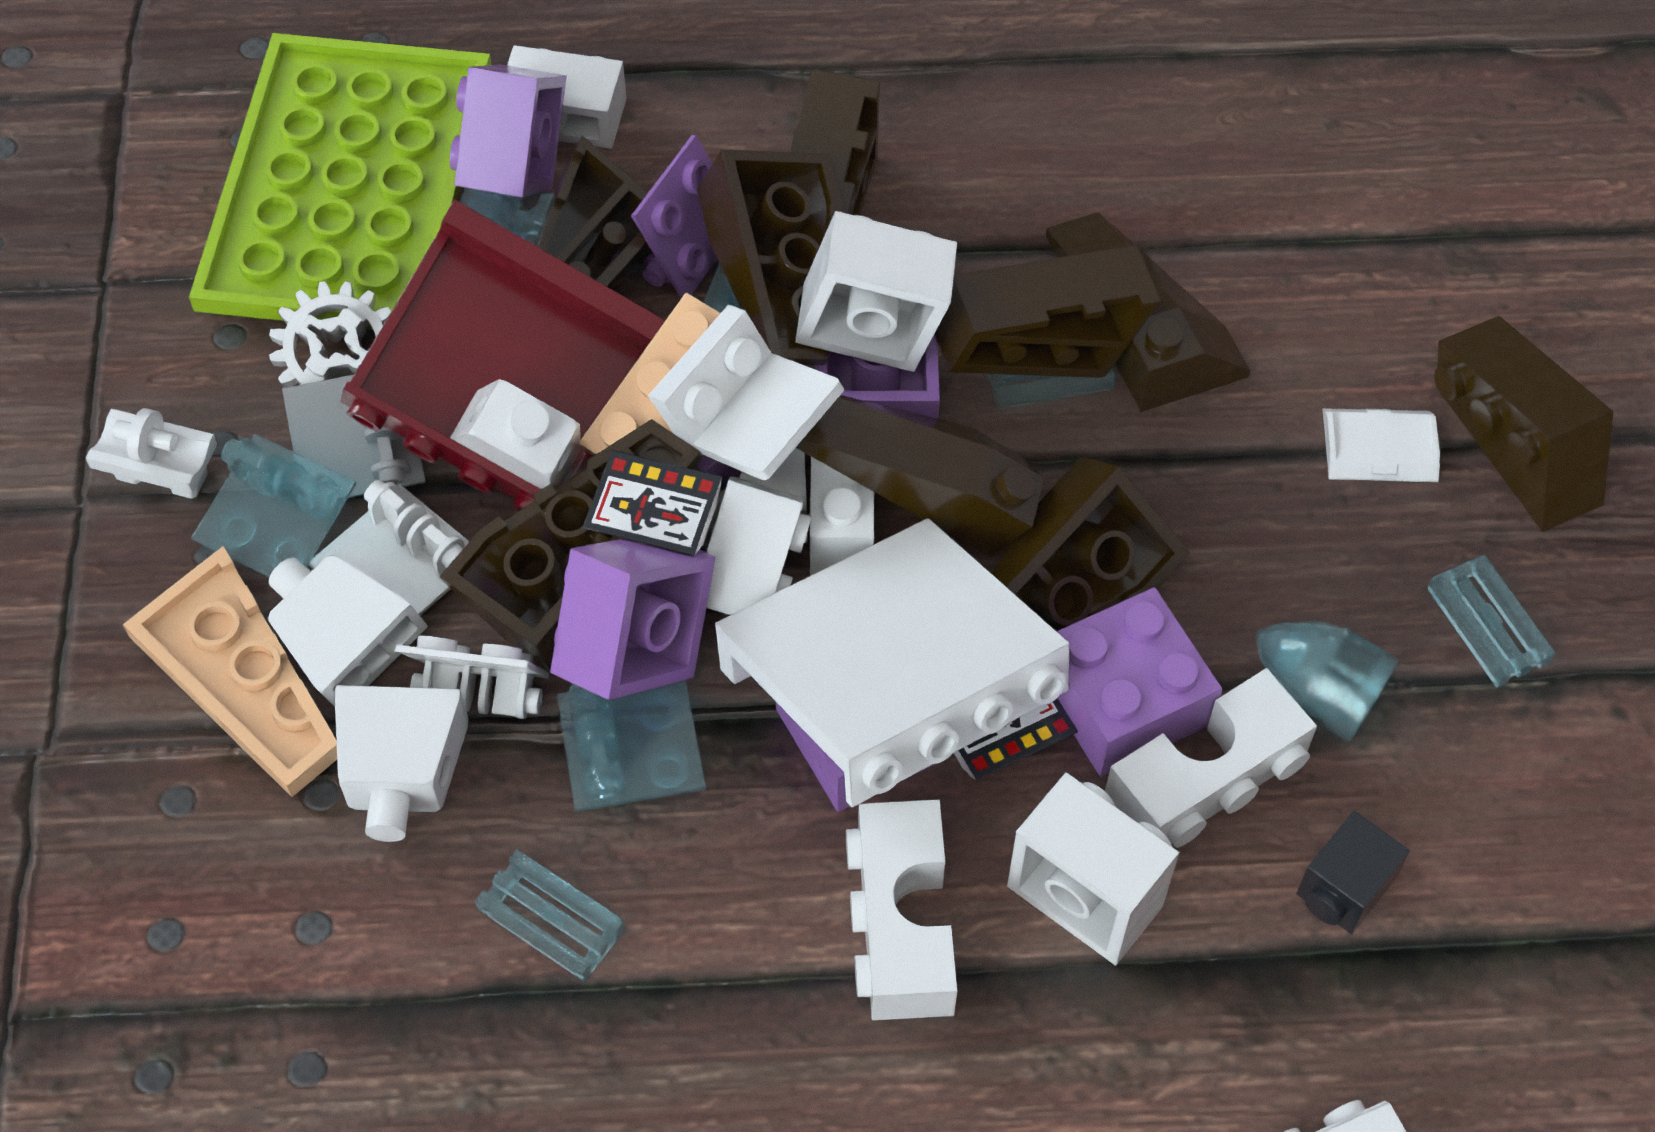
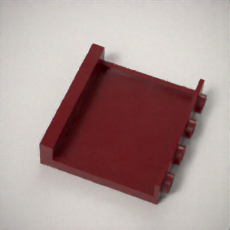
M454 199L442 219L439 232L351 381H347L340 402L349 407L346 412L347 415L360 425L376 432H380L383 426L405 438L402 445L414 455L432 463H435L438 457L461 469L458 477L462 481L488 494L492 492L493 488L516 500L513 508L516 511H520L535 501L533 494L541 489L450 438L477 390L498 379L507 381L580 424L581 440L665 320ZM582 447L563 482L587 467L588 459L593 457Z

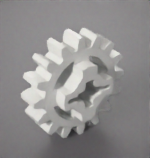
M319 282V297L312 300L303 291L296 292L300 308L294 312L291 309L281 307L278 313L287 326L285 329H270L269 333L272 341L283 346V349L269 354L273 366H288V369L278 378L283 387H292L297 383L302 385L354 375L358 365L361 364L368 352L362 348L361 339L367 332L365 328L369 324L377 337L391 313L389 307L381 308L374 312L375 294L368 290L359 300L355 299L350 282L343 283L339 294H331L326 282ZM341 310L338 317L323 320L315 318L324 312ZM318 337L334 343H338L345 337L344 341L354 358L347 354L343 356L335 352L328 359V353ZM298 338L309 346L311 353L310 358L305 364L306 369L304 372L298 364L296 355Z

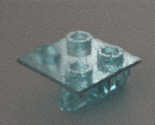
M256 434L253 435L251 440L248 438H242L239 441L235 439L229 440L222 450L221 458L228 464V469L231 473L191 539L215 552L224 546L232 560L269 578L273 570L288 558L295 557L308 567L357 482Z
M686 680L607 700L575 684L570 686L569 692L557 694L575 812L706 789Z

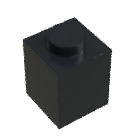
M1353 811L1309 864L1296 894L1305 900L1307 908L1318 919L1329 925H1339L1352 935L1395 881L1410 850L1356 811Z

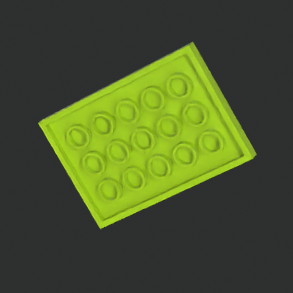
M272 33L189 295L194 312L284 321L278 313L279 309L284 307L296 312L300 308L296 292L301 290L312 300L319 297V282L324 281L329 287L331 294H339L343 283L350 282L353 287L354 298L358 300L364 293L370 290L376 297L373 308L374 312L385 307H389L392 311L439 232L442 219L454 199L459 201L462 187L454 186L456 171L450 168L451 145L454 137L461 134L463 112H459L457 109V90L461 78L468 75V67L491 65L490 54ZM341 310L324 312L315 318L323 320L338 317ZM369 324L365 328L368 330H373Z

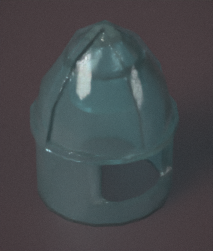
M1323 620L1279 623L1260 629L1255 636L1259 656L1264 668H1268L1314 723L1348 743L1351 742L1400 660L1386 650L1353 633L1352 627L1349 625L1343 627Z

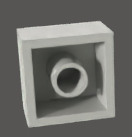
M835 211L804 282L795 343L914 372L951 304L957 242L935 237L927 232L912 231L873 221L865 216Z
M1065 773L1016 831L1007 887L1116 966L1163 907L1179 851L1172 847L1170 840L1160 829L1147 822L1137 823L1116 808L1112 798L1103 789L1089 782L1082 784L1068 773Z

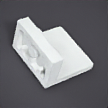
M728 305L652 390L648 397L673 434L699 450L702 455L758 479L767 480L843 393L844 387L836 377L772 354L746 311Z

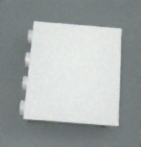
M929 518L715 623L721 671L734 684L752 676L843 770L846 802L851 807L864 802L876 794L889 791L900 781L932 764L946 760L952 753L987 734L998 732L1009 722L1041 705L1053 702L1061 694L1069 691V642Z

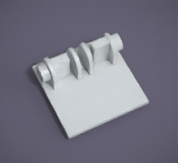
M376 480L369 485L364 494V499L368 501L369 511L311 559L308 564L314 569L324 558L335 555L403 597L421 616L450 590L442 581L440 575L469 541L401 484L397 486L393 482L384 483L381 480Z
M418 636L416 647L396 645V652L425 663L423 674H413L410 688L459 689L461 679L460 689L466 711L468 712L473 701L476 675H481L478 711L480 714H488L493 697L495 677H497L492 706L493 714L525 719L528 713L539 714L542 689L532 688L534 677L549 679V672L533 664L534 655L522 653L520 648L483 644L481 655L470 654V647L457 645L458 641L432 636Z

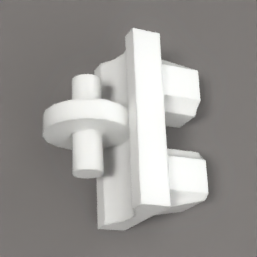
M143 408L135 415L111 409L107 416L102 436L97 444L89 450L86 460L90 468L112 473L115 475L116 480L132 484H138L143 481L170 488L175 495L193 499L198 495L208 475L207 465L217 446L214 434L163 422L161 413L156 410Z

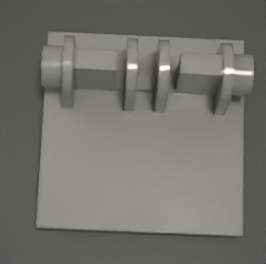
M354 375L282 388L304 507L362 496L369 485L376 480H381L384 483L393 482L397 486L401 484L403 487L426 483L422 460L402 445L405 440L404 437L384 426L380 432L370 430L347 415L346 412L349 407L341 403L340 400L347 381L350 382Z

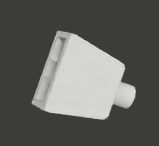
M501 379L477 390L450 437L452 440L540 489L549 484L553 488L562 484L581 449L579 444L580 424Z
M335 555L324 558L312 571L297 558H288L273 570L269 578V585L283 600L270 611L268 621L314 687L333 706H335L336 685L369 686L401 654L395 651L396 645L409 646L428 627L420 615L403 597Z
M336 685L335 714L338 778L347 805L355 810H368L365 833L370 838L385 842L402 840L406 835L409 811L436 812L443 807L468 728L469 719L461 689Z

